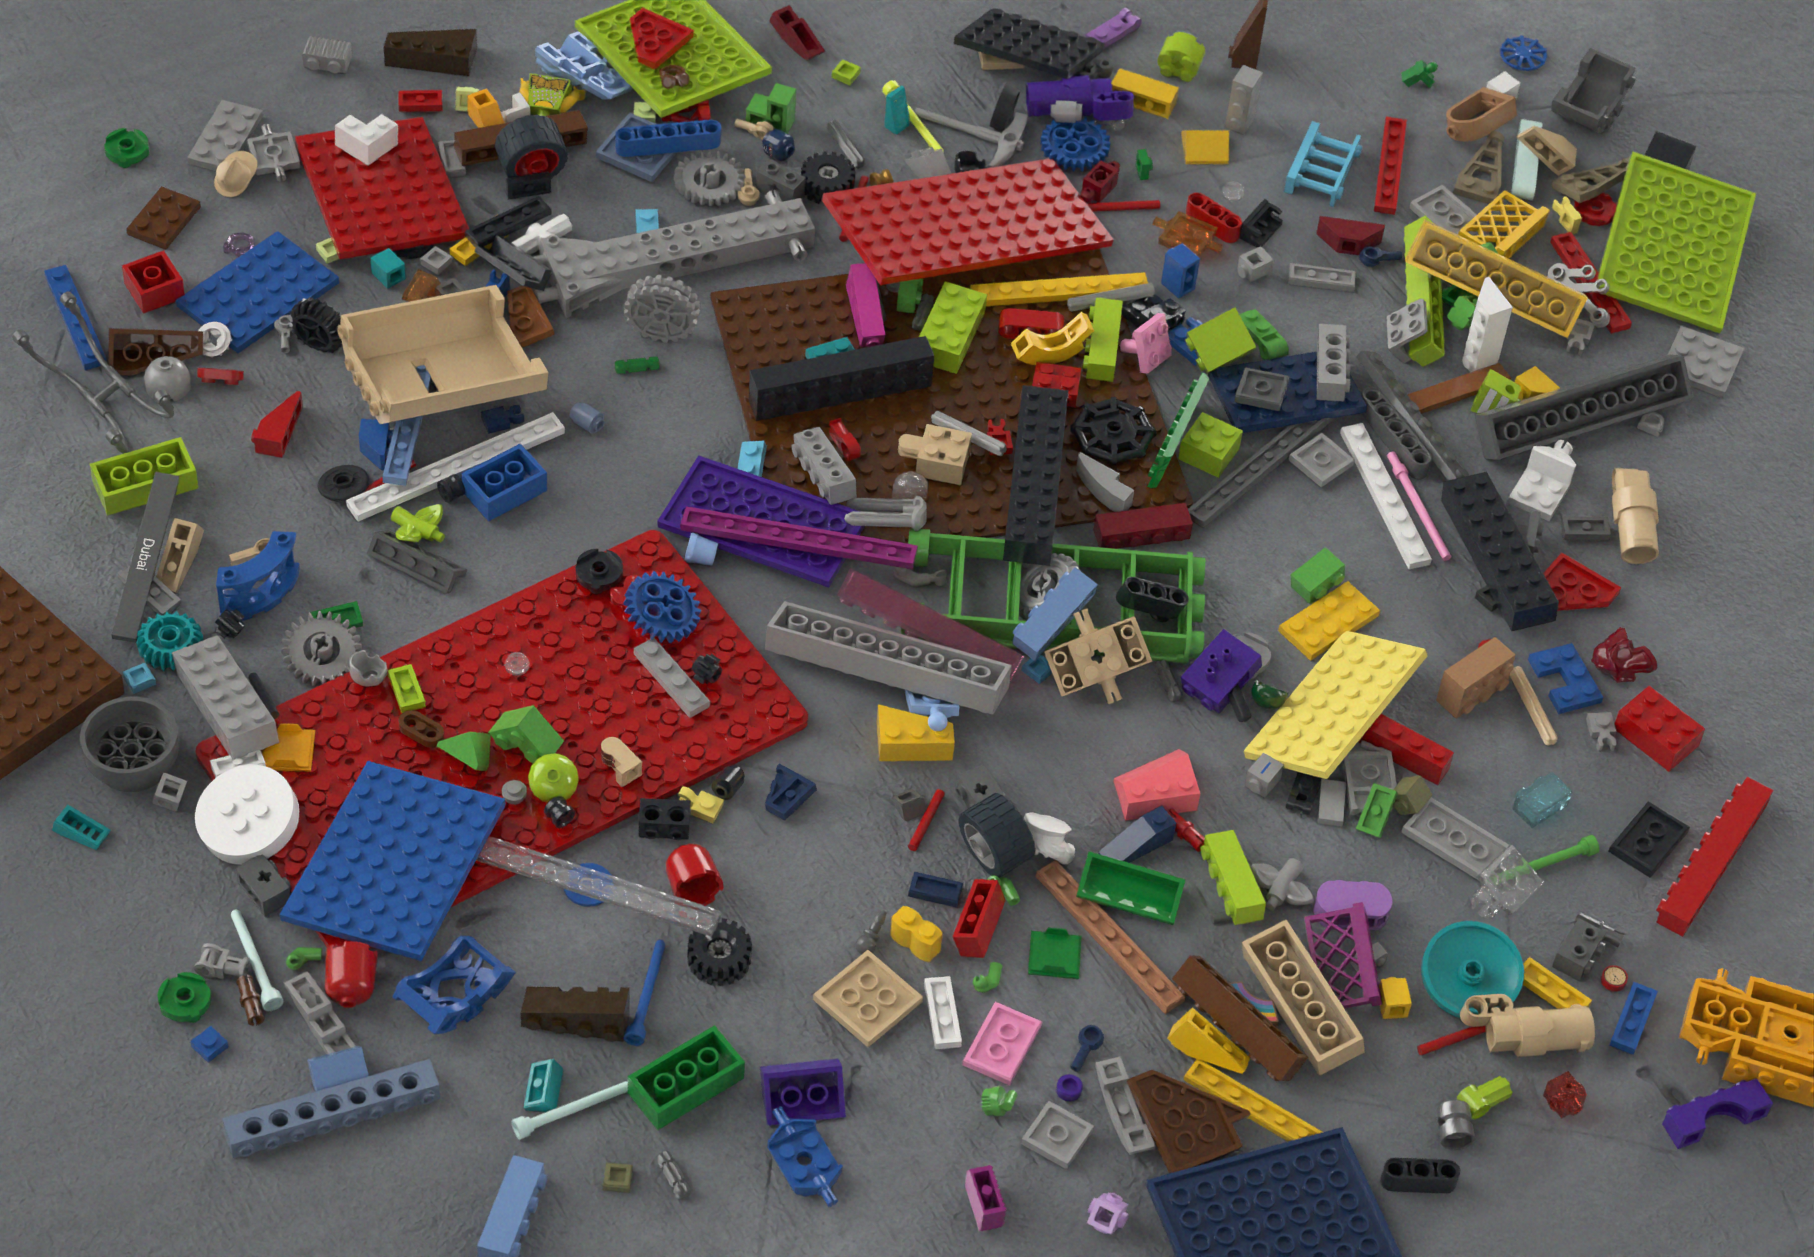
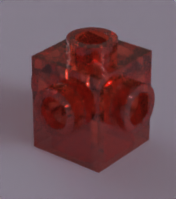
M1567 1071L1547 1082L1543 1096L1547 1100L1549 1107L1556 1111L1562 1119L1570 1114L1574 1116L1584 1108L1583 1104L1587 1093L1584 1086L1577 1082L1571 1073Z

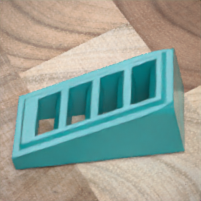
M902 85L886 96L884 127L894 134H899L910 126L905 87Z
M68 804L56 818L52 827V831L95 850L100 847L111 832L109 828ZM68 820L72 821L71 825L67 824ZM77 824L81 825L79 830L75 829ZM86 828L91 829L87 835L83 834ZM95 832L100 833L96 840L91 838Z

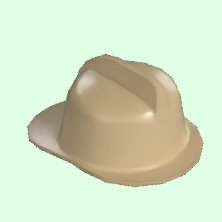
M237 151L228 155L219 164L214 179L215 188L218 193L225 197H235L244 192L258 167L254 155L246 151Z

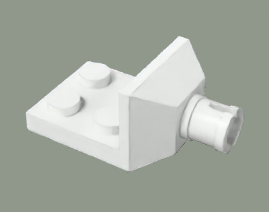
M1558 440L1554 448L1534 446L1528 466L1510 494L1507 503L1529 513L1531 511L1541 512L1540 518L1550 521L1569 490L1576 464L1569 456L1573 450L1571 444L1567 442L1562 449L1564 440Z

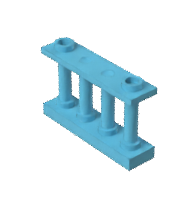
M1312 121L1287 175L1284 192L1293 194L1295 187L1304 186L1330 194L1329 206L1334 207L1336 200H1340L1343 195L1344 187L1342 186L1355 157H1360L1363 147L1359 145L1361 136H1356L1353 145L1322 136V133H1319L1320 123ZM1322 144L1348 152L1349 154L1347 158H1342L1316 150L1314 145ZM1316 158L1342 166L1341 172H1336L1310 164L1308 159ZM1307 171L1336 180V183L1333 187L1304 178L1302 173Z

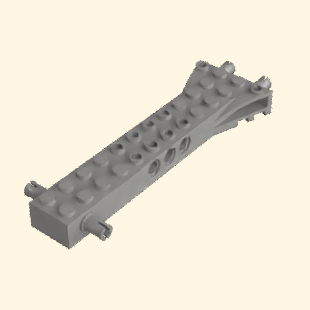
M773 190L775 197L772 191H769L765 196L769 203L766 206L600 242L559 238L556 235H550L547 238H539L540 255L533 258L552 270L549 278L552 287L545 288L544 291L535 290V295L539 304L558 300L566 319L571 316L572 311L580 307L584 310L589 307L590 302L596 299L601 301L622 289L630 288L632 284L636 285L638 279L645 280L646 276L656 278L657 275H661L665 279L668 276L675 278L792 252L795 261L800 260L799 254L802 261L808 255L805 249L814 247L815 228L801 198L782 202L779 192Z

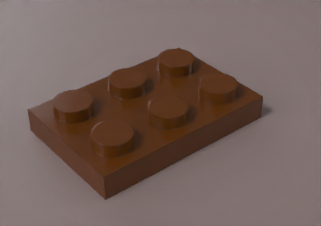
M161 186L126 228L127 235L166 250L201 208L200 201Z

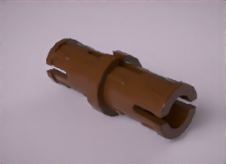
M243 975L236 981L241 995L240 1004L245 1009L248 1024L254 1026L253 1018H255L257 1026L264 1022V1015L260 1007V994L256 992L253 977L247 975L248 982L246 983L245 976Z

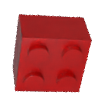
M164 250L122 265L124 284L143 314L174 303L179 297L185 295L183 279Z

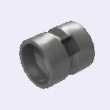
M1453 1100L1439 1105L1436 1108V1115L1440 1127L1439 1134L1442 1146L1447 1149L1456 1150L1472 1145L1475 1141L1473 1125L1469 1122L1472 1117L1468 1103Z

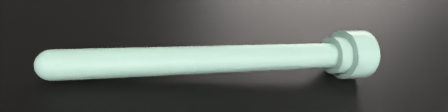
M233 910L231 912L232 920L246 954L250 958L251 966L262 990L261 1004L266 1011L276 1010L283 1004L282 996L270 984L241 912Z
M628 1081L533 1118L521 1116L513 1119V1130L519 1140L530 1136L531 1132H534V1128L628 1092Z

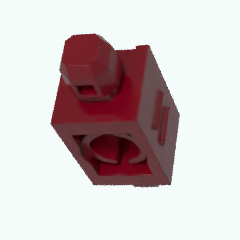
M1100 161L1083 178L1080 197L1086 203L1092 200L1100 203L1117 186L1120 164L1116 161L1109 162L1108 164Z

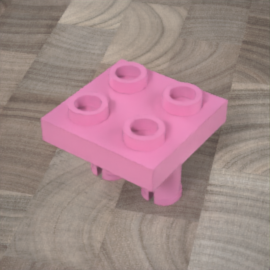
M1157 313L1133 332L1132 339H1124L1120 343L1122 352L1138 354L1140 373H1150L1172 355L1165 314Z

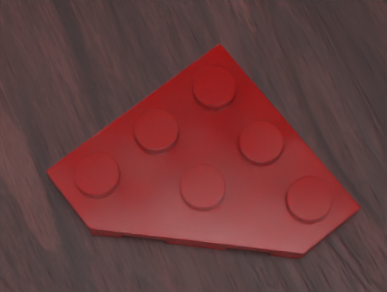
M641 8L630 18L638 62L655 70L694 37V30L645 8Z
M1563 553L1543 573L1559 601L1557 611L1608 607L1620 594L1622 588Z

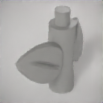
M1294 858L1288 859L1280 871L1265 863H1254L1251 866L1258 885L1264 889H1269L1266 896L1268 901L1265 905L1267 909L1273 911L1276 906H1281L1284 900L1288 904L1297 906L1314 902V896L1306 885L1294 881L1303 870V864L1299 860Z

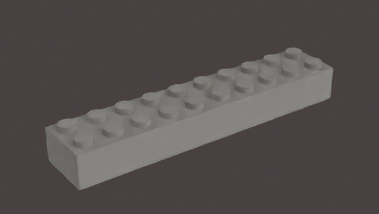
M786 601L783 602L768 623L766 630L765 650L793 657L800 661L814 663L821 667L842 671L845 674H852L867 680L881 682L891 687L909 690L912 693L923 694L934 699L937 698L962 707L965 706L979 710L982 713L994 714L1009 689L1012 667L1010 664Z

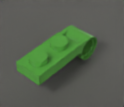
M1256 309L1239 314L1251 338L1259 345V352L1263 360L1288 356L1289 348L1286 340Z

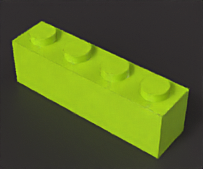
M1096 297L1095 306H1090L1089 319L1093 320L1091 324L1094 332L1089 335L1091 339H1086L1085 352H1089V355H1084L1083 369H1087L1086 378L1113 382L1123 303L1121 300Z
M1234 830L1205 835L1204 845L1201 846V855L1203 860H1207L1209 864V874L1212 879L1215 878L1219 897L1224 899L1227 916H1231L1234 925L1263 920L1266 903Z

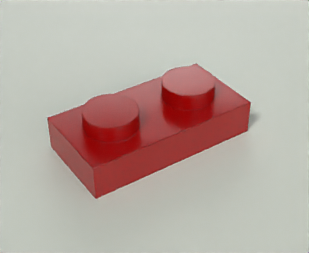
M442 90L399 91V112L443 111Z

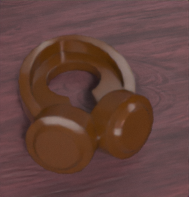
M678 65L665 66L659 72L661 84L666 89L674 88L676 85L679 87L687 86L690 80L685 69Z

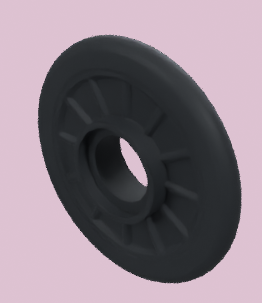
M355 465L336 466L326 471L320 477L318 490L326 499L346 501L362 494L369 484V476L364 469ZM343 481H349L348 483L343 485L338 484Z

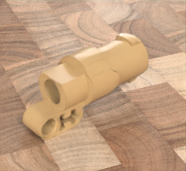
M1614 468L1612 473V506L1614 524H1618L1621 558L1623 561L1631 564L1651 562L1659 555L1656 524L1659 519L1656 492L1651 489L1649 473L1647 471H1639L1638 469Z
M1490 994L1469 997L1460 1012L1461 1021L1465 1025L1472 1027L1486 1026V1040L1490 1052L1514 1051L1517 1057L1542 1056L1546 1054V1051L1576 1049V1052H1584L1592 1048L1594 1044L1595 1027L1592 1013L1587 1006L1574 1004L1570 1008L1542 1010L1539 1006L1513 1008V1002L1507 995ZM1469 1008L1476 1009L1479 1014L1471 1013Z

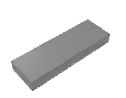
M1290 263L1288 284L1354 292L1356 271Z

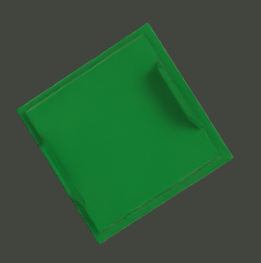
M1048 927L1045 932L1031 931L1028 974L1079 979L1082 936L1070 935L1067 929Z

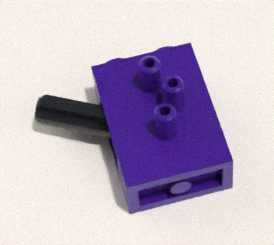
M1223 629L1181 676L1182 690L1188 696H1195L1201 700V704L1206 709L1214 710L1219 714L1231 703L1238 721L1247 722L1252 715L1241 689L1262 667L1261 655Z

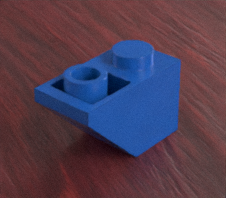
M361 419L359 430L360 452L380 470H384L394 430H390L389 423L379 424L377 419Z

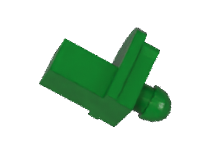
M1423 60L1415 62L1414 66L1401 73L1402 82L1407 87H1410L1422 81L1428 88L1432 87L1435 83L1433 79L1435 76L1432 72L1434 73L1437 70V63L1431 62L1427 65Z

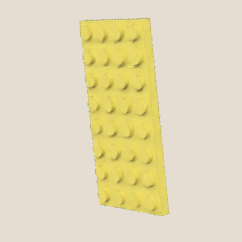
M1346 631L1335 641L1287 698L1283 706L1277 710L1245 748V758L1256 761L1264 752L1284 764L1283 768L1328 779L1427 658L1426 649Z

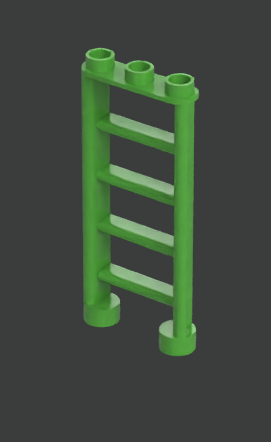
M909 528L908 544L918 545L914 566L927 567L928 554L952 556L948 614L924 612L925 603L904 601L901 634L928 642L1019 649L1013 645V631L1019 623L1022 622L1024 624L1026 622L1018 620L1022 563L1009 561L1006 619L961 615L965 557L1003 560L1005 539L930 533V529L914 531L913 528ZM1053 544L1052 554L1070 556L1079 567L1122 570V585L1128 577H1135V571L1179 575V588L1187 593L1189 601L1178 615V634L1141 631L1152 661L1166 660L1167 662L1188 664L1189 659L1196 660L1203 652L1204 631H1192V622H1203L1205 594L1192 593V585L1203 586L1205 558L1193 557V552H1187V555ZM1121 606V621L1134 616L1133 609ZM1075 617L1046 650L1080 637L1081 632L1078 625H1076ZM1094 650L1093 656H1104V653Z

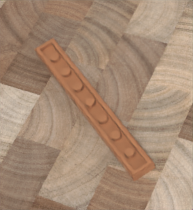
M1056 860L1036 872V878L1164 1014L1185 1002L1184 994L1177 989L1097 903L1076 897L1079 884Z

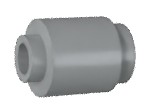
M1056 100V105L1051 106V118H1055V122L1064 123L1081 121L1082 104H1077V101Z

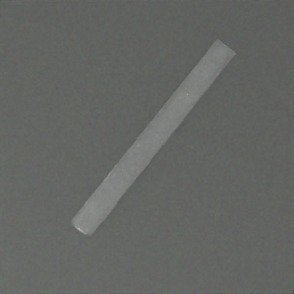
M491 836L488 837L476 859L489 865L711 937L721 919V911Z

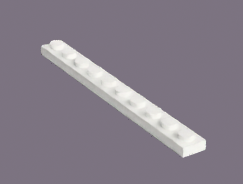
M552 412L409 473L406 486L385 483L346 500L347 507L359 522L436 489L438 481L447 480L452 474L462 478L461 473L520 443L527 450L565 434V427Z

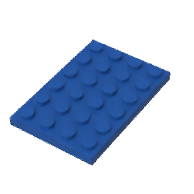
M277 231L185 293L184 296L179 297L176 300V306L201 326L209 322L224 324L231 334L232 341H230L229 347L236 353H240L275 328V321L283 315H290L293 306L303 298L308 299L311 297L315 300L339 284V277Z

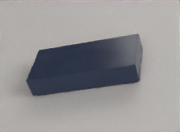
M914 871L908 897L957 908L963 883Z

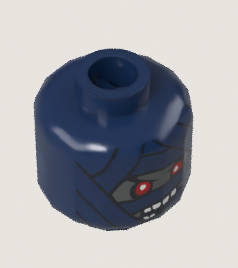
M779 129L768 132L763 138L764 152L778 161L788 159L795 151L794 138Z

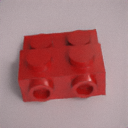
M1036 362L1032 386L1068 390L1067 406L1076 407L1081 368Z

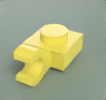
M1563 197L1562 204L1554 200L1552 208L1560 215L1559 222L1567 232H1572V234L1578 233L1582 219L1580 213L1575 210L1567 197Z
M684 786L678 794L680 796L679 800H691L690 815L712 824L724 804V800L704 791H701L699 796H697L693 790Z

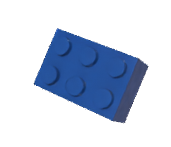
M521 443L461 473L465 496L488 522L547 491V472Z

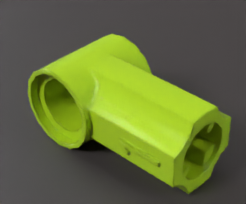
M1498 1076L1478 1087L1470 1085L1464 1088L1458 1094L1457 1100L1468 1103L1471 1117L1473 1120L1484 1116L1492 1106L1510 1098L1513 1092L1507 1079Z

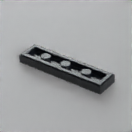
M537 196L466 230L465 237L475 248L476 246L484 247L493 243L496 235L505 237L551 215L552 209L540 196Z

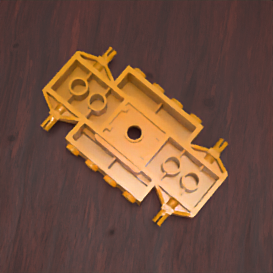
M1723 968L1718 969L1715 980L1696 978L1688 998L1679 1038L1689 1041L1699 1049L1696 1062L1700 1064L1703 1056L1701 1065L1707 1064L1709 1052L1723 1051L1729 1053L1722 1080L1737 1084L1742 1080L1750 1081L1757 1078L1766 1093L1814 1108V994L1750 976L1743 992L1726 982L1729 972L1725 969L1723 973ZM1785 1033L1796 1036V1038H1789Z

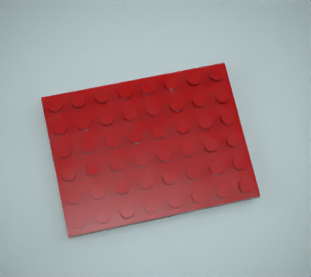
M423 117L393 121L398 124V144L370 165H366L336 146L335 130L295 136L297 150L339 260L381 253L388 248L394 251L465 238V231L469 227Z

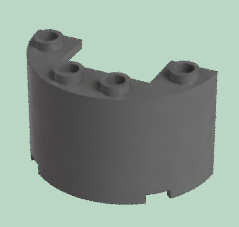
M1589 48L1580 62L1576 78L1568 89L1561 87L1554 97L1552 112L1598 133H1602L1605 129L1609 130L1613 124L1614 116L1618 117L1623 109L1622 102L1628 89H1632L1636 81V77H1634L1636 68Z

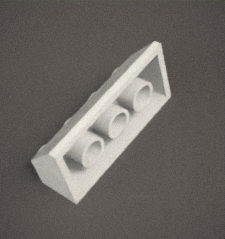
M1490 277L1484 279L1462 357L1464 367L1470 372L1498 363L1513 308Z

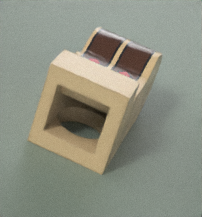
M608 737L602 741L601 760L616 771V782L621 787L642 775V761L620 739Z

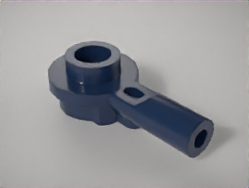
M1365 247L1360 252L1359 260L1365 266L1373 267L1377 266L1380 261L1402 260V252H1386L1384 250L1381 251L1379 248Z
M1088 1025L1079 1032L1078 1041L1081 1047L1070 1066L1076 1072L1081 1070L1090 1050H1096L1103 1045L1104 1034L1095 1025Z

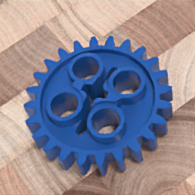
M1084 117L1081 121H1076V123L1055 122L1052 120L1051 125L1047 124L1046 129L1042 131L1041 151H1044V157H1049V159L1056 161L1058 166L1064 165V170L1068 167H1071L1073 172H1075L1076 168L1084 171V167L1092 170L1093 165L1096 166L1100 161L1105 162V157H1108L1111 144L1109 142L1110 136L1106 135L1107 130H1101V124L1094 125L1095 120L1087 122V117Z
M653 571L651 576L644 573L642 578L637 576L635 581L631 582L624 595L626 599L623 605L627 606L624 612L631 614L628 619L629 622H636L634 629L641 627L643 629L641 635L649 633L650 640L657 636L660 643L665 638H667L669 643H672L674 638L680 642L683 636L688 638L690 633H693L700 620L699 614L701 609L697 608L700 601L693 600L696 593L688 592L691 587L690 585L682 586L683 579L676 582L674 581L675 577L673 574L670 578H666L665 572L658 576Z

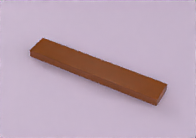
M1496 363L1407 395L1411 401L1418 405L1420 413L1423 414L1476 395L1490 369L1511 380V377L1500 363Z

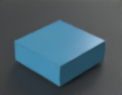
M1042 655L1036 661L1029 659L1022 665L1021 671L1038 684L1042 683L1052 674L1047 659Z

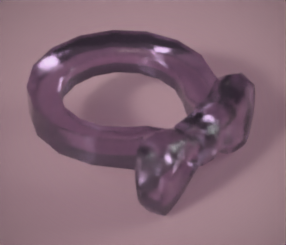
M234 233L228 237V242H224L223 250L226 254L233 253L240 257L255 246V241L249 234ZM237 239H244L249 242V245L237 248L233 246L232 242Z

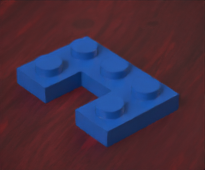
M1572 643L1529 654L1528 661L1538 678L1560 673L1567 685L1550 690L1548 695L1558 714L1602 703L1603 696Z

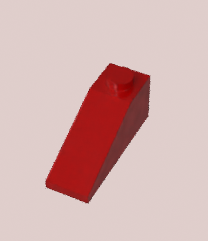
M296 391L260 421L258 428L253 430L251 442L254 443L255 453L283 458L303 408L302 392Z

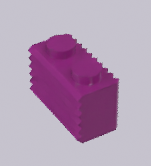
M991 1165L969 1169L965 1179V1188L979 1231L1003 1227L1007 1208L1005 1203H1003L1002 1194L997 1184L998 1180H996L995 1171H993V1166Z

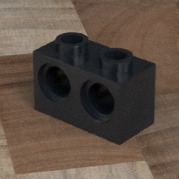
M640 798L639 837L648 839H689L691 800Z

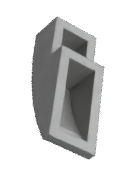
M1083 453L1078 455L1076 471L1089 491L1112 511H1127L1132 506L1134 490L1119 482L1120 474Z

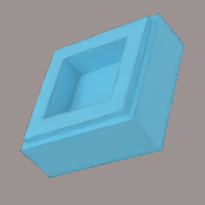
M146 663L123 671V677L133 694L156 685V679Z

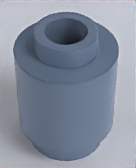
M578 402L570 411V418L573 420V423L592 434L600 431L605 424L604 414L586 403Z

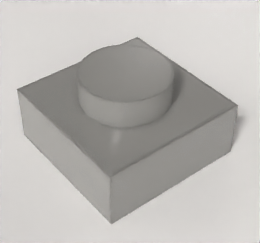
M436 246L421 258V265L437 275L453 263L452 256Z

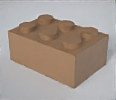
M1494 637L1444 671L1436 701L1456 719L1463 714L1470 713L1477 704L1486 702L1493 693L1498 690L1502 691L1507 687L1510 673L1514 668L1513 662L1516 655Z

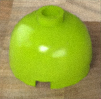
M557 753L545 754L538 758L531 766L528 775L529 787L534 796L546 803L558 796L563 797L565 800L569 799L576 791L579 781L578 771L574 763L566 756Z

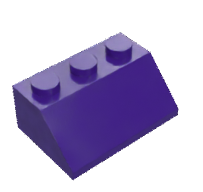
M838 1059L760 1067L761 1089L767 1125L779 1124L772 1113L778 1107H783L789 1119L823 1120L846 1117L843 1071Z

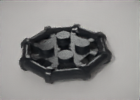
M1116 397L1092 404H1083L1077 419L1070 426V432L1075 435L1083 454L1110 462L1111 465L1134 458L1142 459L1146 456V450L1152 439L1157 435L1156 429L1152 427L1142 406H1133L1117 400ZM1088 417L1093 419L1091 423L1085 422ZM1135 420H1138L1141 426H1138ZM1110 427H1113L1115 430L1118 429V431H1111ZM1084 433H1090L1092 439L1088 441ZM1137 435L1143 436L1140 444L1135 440ZM1127 447L1131 449L1128 451L1117 453V450Z

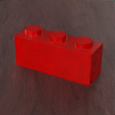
M974 879L953 934V939L961 957H985L1006 901L998 880Z

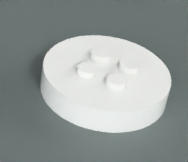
M244 765L219 775L202 793L195 812L196 828L207 848L219 859L232 864H243L262 854L266 859L273 856L291 839L299 820L298 800L286 779L277 771L261 765Z

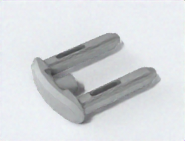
M916 496L914 499L853 498L847 501L846 506L861 512L853 511L844 517L845 522L852 526L912 527L914 531H919L927 520V505L921 496Z

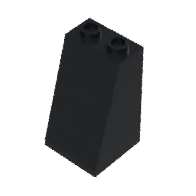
M1656 131L1645 156L1689 170L1696 145Z

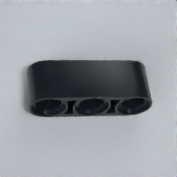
M1128 577L1116 593L1117 602L1125 608L1169 619L1177 618L1189 601L1187 593L1180 588L1137 577Z
M1395 1157L1385 1162L1380 1182L1384 1189L1392 1192L1447 1194L1453 1192L1456 1188L1461 1170L1456 1162L1448 1159Z

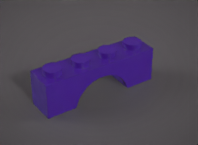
M1757 1078L1750 1081L1742 1080L1734 1087L1728 1089L1720 1088L1713 1092L1712 1095L1706 1097L1699 1096L1687 1104L1681 1106L1677 1104L1670 1107L1666 1112L1662 1125L1677 1149L1701 1140L1706 1129L1705 1120L1714 1115H1728L1745 1125L1767 1117L1773 1102Z

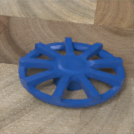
M1520 35V37L1507 38L1501 46L1500 55L1503 61L1510 67L1521 71H1532L1545 64L1547 49L1538 43L1537 39L1533 40ZM1524 42H1528V43H1531V44H1529L1528 46H1525V43H1524ZM1508 44H1510V45H1512L1514 48H1508V47H1506V46H1507ZM1504 52L1515 53L1507 57L1504 56ZM1536 53H1542L1543 58L1540 57V56H1537V55H1535V54H1536ZM1515 58L1518 64L1516 66L1509 61ZM1531 58L1538 60L1540 64L1535 66ZM1529 63L1530 67L1524 68L1521 67V64Z

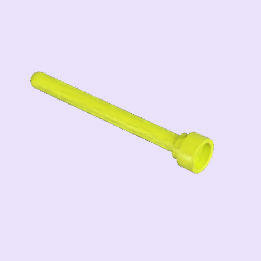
M894 80L889 81L883 86L882 92L887 96L898 88L899 85ZM908 105L910 121L921 136L934 150L942 149Z

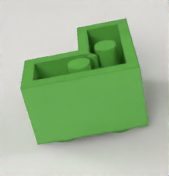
M776 83L769 97L755 93L746 109V121L753 124L766 121L773 126V129H779L788 134L795 121L796 89Z
M534 705L504 712L488 732L493 737L495 743L503 750L519 747L524 753L525 758L532 764L545 754L555 753L564 742Z

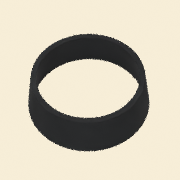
M1009 83L1005 84L990 121V127L1005 130L1015 110L1020 90Z

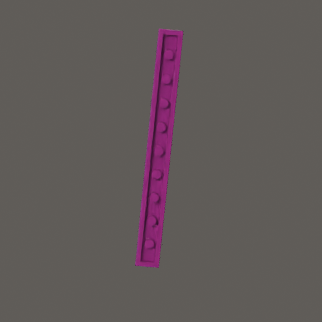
M687 506L680 524L682 531L912 570L918 552V545Z

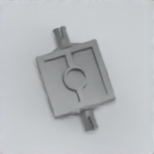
M264 124L261 126L263 135L247 139L249 151L257 160L256 174L263 175L275 172L277 181L281 182V178L282 181H285V170L300 168V161L291 132L272 133L271 126L266 124L265 127Z

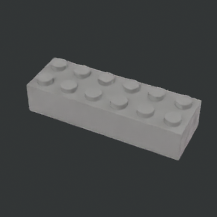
M218 635L172 652L177 676L232 760L242 758L249 753L279 743L275 720Z

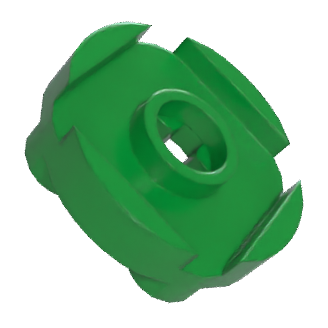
M120 128L111 132L106 137V143L104 144L105 155L110 161L117 163L121 168H128L131 164L138 163L149 156L148 138L138 129H134L133 132L127 131L126 128Z
M190 972L178 973V977L171 980L170 978L166 979L159 987L158 1002L161 1014L174 1021L195 1023L201 1019V1016L210 1007V988L204 978L198 974ZM185 993H188L190 999L186 1001H181L180 998H178L179 996L182 997L185 995Z

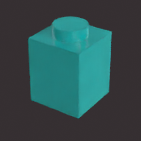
M390 248L371 257L372 274L387 289L406 279L405 263Z

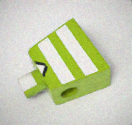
M1490 369L1475 396L1470 411L1479 414L1521 401L1518 399L1521 387Z

